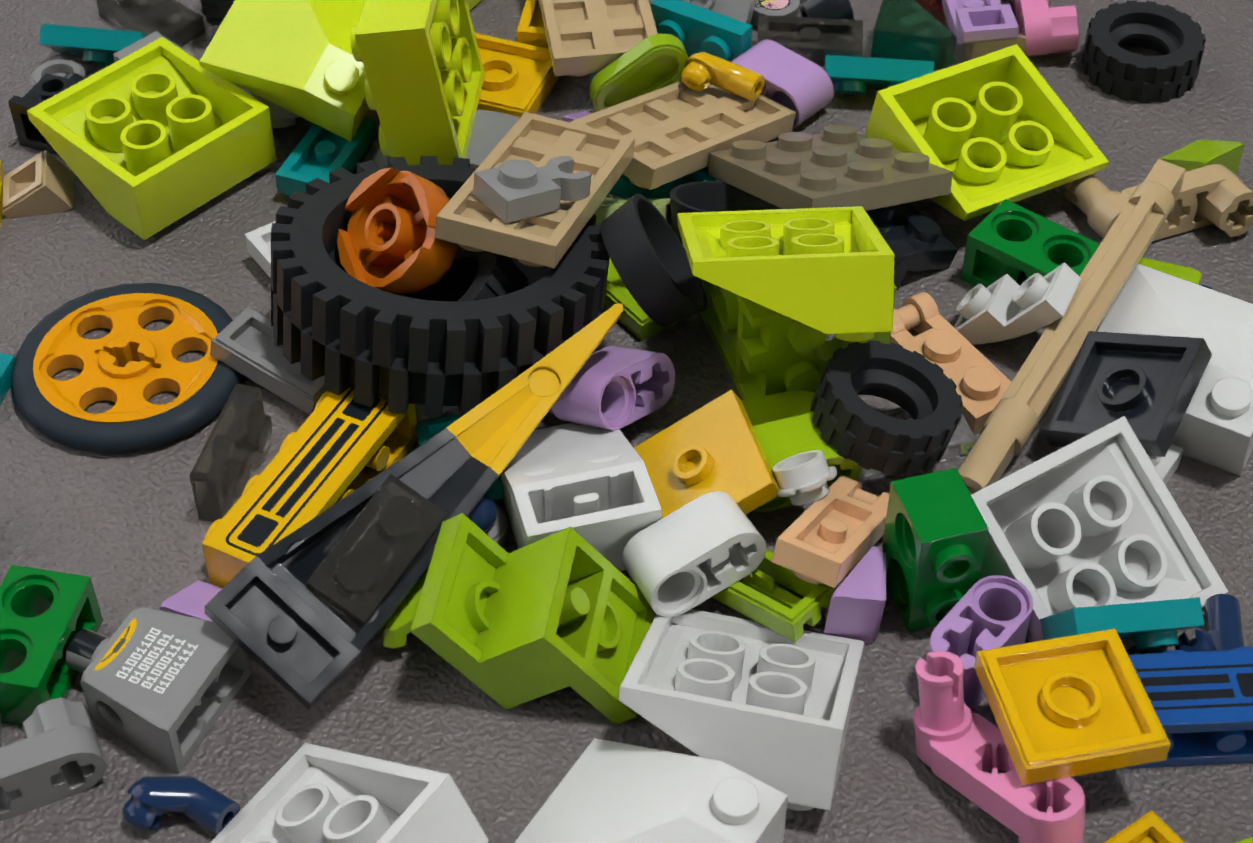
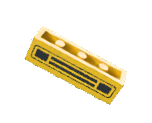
M351 387L339 396L330 391L323 393L315 406V410L296 432H291L287 435L278 454L261 474L254 475L248 481L242 496L222 519L214 521L207 530L201 544L210 584L224 588L258 554L405 457L417 442L415 404H409L406 414L389 412L388 399L378 397L371 407L354 402V388Z

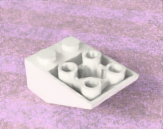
M569 423L534 430L500 475L504 494L502 500L518 549L571 526L619 571L626 570L622 564V553L629 540L638 532L662 519V509L644 461L619 429L609 430L578 423Z

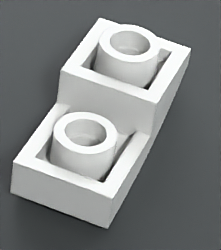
M1064 262L1044 277L1039 273L1031 275L1021 285L1015 282L1008 274L987 288L982 284H978L957 305L956 311L961 315L954 328L971 344L994 343L1029 334L1064 316L1082 278Z

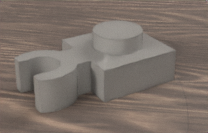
M571 156L555 157L549 160L546 166L539 168L528 160H509L502 163L499 167L474 172L473 195L505 223H510L557 211L560 209V200L578 201L587 198L590 195L592 173L588 170L573 173L574 159Z

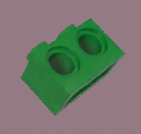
M1005 199L968 234L961 279L974 286L982 284L987 288L1008 274L1015 282L1021 285L1031 275L1039 273L1044 277L1064 262L1080 276L1100 244Z
M957 468L891 481L882 544L883 552L886 553V587L907 632L931 626L936 627L970 588L979 581L989 528Z
M17 565L10 566L0 586V713L2 723L23 726V722L32 715L37 705L51 699L61 697L67 699L79 673L68 668L66 664V653L69 644L82 629H88L97 633L103 621L91 577Z

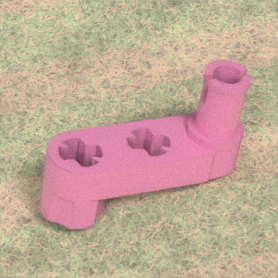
M934 651L926 654V660H928L927 668V661L919 658L915 671L918 679L920 705L914 712L913 720L915 748L917 756L922 762L931 768L933 774L1017 834L1019 843H1083L1085 795L1082 787L1071 777L1022 785L999 728L981 715L971 713L970 708L964 703L963 661L951 652Z

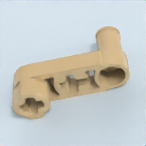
M1212 164L1187 171L1184 175L1182 189L1175 198V205L1152 241L1215 224L1229 237L1239 236L1247 232L1253 224V191L1231 170L1221 164ZM1093 173L1066 183L1065 188L1069 191L1064 192V196L1087 216L1089 226L1104 239L1138 185L1123 189L1122 192L1111 191Z

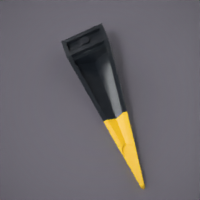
M623 303L613 305L444 430L363 486L258 554L204 606L205 614L301 704L310 710L356 662L361 660L426 574L442 522L461 513L467 517L470 516L620 318L623 311Z

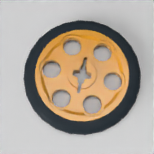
M136 283L122 284L92 291L60 306L45 316L27 334L16 354L12 371L11 387L15 404L27 422L49 439L77 450L105 454L138 452L169 444L195 432L213 419L234 396L242 374L210 355L211 341L233 320L221 306L203 294L180 286ZM164 319L172 322L162 330L149 331L143 329L147 323L154 320ZM95 328L111 330L109 334L99 339L90 340L82 337L86 332ZM191 350H199L206 353L203 358L194 362H180L176 360L179 355ZM66 368L82 370L79 375L69 380L52 379L55 373ZM171 391L179 394L177 398L166 404L157 405L148 402L150 397L159 392ZM108 400L116 403L110 410L103 413L93 414L85 411L90 404L96 401Z

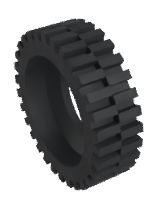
M420 156V165H408L404 157L388 158V167H386L398 171H410L433 182L443 189L449 200L476 170L475 168H470V159L454 157L453 165H438L437 156ZM372 160L357 163V174L355 175L344 168L329 172V183L319 178L306 183V194L299 191L291 194L288 197V207L280 206L276 213V223H272L271 327H273V337L277 346L283 345V355L290 364L301 362V374L306 378L314 381L325 375V389L338 396L348 388H354V402L371 407L376 399L381 397L388 399L389 412L406 414L409 404L425 405L424 416L443 417V406H458L462 417L604 313L610 257L602 238L601 225H596L597 216L595 214L592 215L555 268L546 266L531 267L520 263L515 258L509 257L527 277L528 280L526 282L529 286L506 295L473 301H430L409 298L379 290L347 274L340 262L337 245L338 230H348V222L352 212L344 208L349 196L365 178L380 169H385L379 168Z

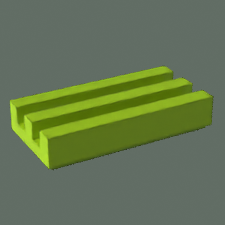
M766 549L762 562L752 573L715 594L712 598L785 638L796 642L804 635V623L814 626L822 619L821 608L829 609L831 597L838 586L833 588L826 584H813L798 578L792 570L773 563L774 553ZM774 581L800 594L804 598L801 599L774 584Z

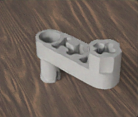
M61 697L37 705L32 715L23 722L25 739L0 747V822L77 795L92 788L101 780L106 772V762L88 709L83 702L69 701Z

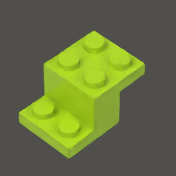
M461 513L442 522L410 632L506 710L570 686L616 725L637 717L638 713L619 701L620 686L657 613L652 609L639 588L571 526L508 553L467 516Z

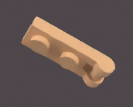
M920 292L904 300L903 307L894 309L893 332H891L889 344L894 343L903 346L904 349L911 352L916 351L924 355L925 359L932 364L936 363L944 370L943 373L954 381L957 386L956 392L962 397L963 404L960 411H963L959 423L972 435L979 433L1011 384V381L939 314L935 300L928 293ZM913 328L919 335L913 337L908 330Z
M844 475L840 476L829 487L830 492L826 496L816 500L777 538L772 562L792 570L798 578L806 582L826 584L835 588L884 535L890 493L883 492L880 496L866 492L862 490L861 482Z

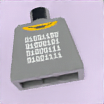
M147 607L132 610L111 638L88 629L80 630L70 642L66 653L68 668L83 674L80 683L90 715L95 722L169 770L179 774L252 673L248 653L213 621Z

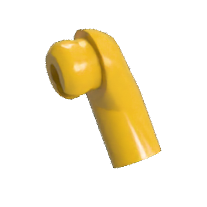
M699 52L690 56L686 60L687 66L681 72L683 83L694 91H703L710 83L751 101L758 99L765 83L764 75L706 52Z

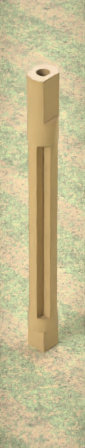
M1158 159L1144 182L1137 186L1081 273L1080 277L1082 279L1064 316L1047 326L983 425L979 439L958 471L971 495L999 481L1012 458L1019 454L1062 386L1088 332L1097 330L1174 207L1175 198L1182 189L1185 168Z

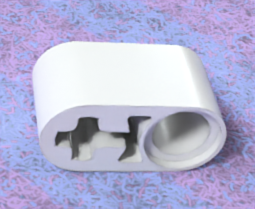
M713 491L699 496L634 535L623 550L622 564L655 613L664 617H673L689 611L752 573L765 556L766 542L728 493Z

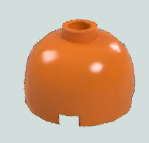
M393 168L380 169L365 178L349 196L344 208L352 212L348 222V230H338L337 245L340 262L347 274L369 286L392 294H414L439 282L451 268L459 249L457 243L435 238L436 216L450 201L443 189L415 173L398 171Z

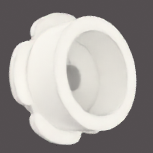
M811 450L793 455L778 462L772 468L780 487L778 497H789L792 505L811 503L826 496L830 492L827 481L834 479L837 475L835 467H828L822 450Z

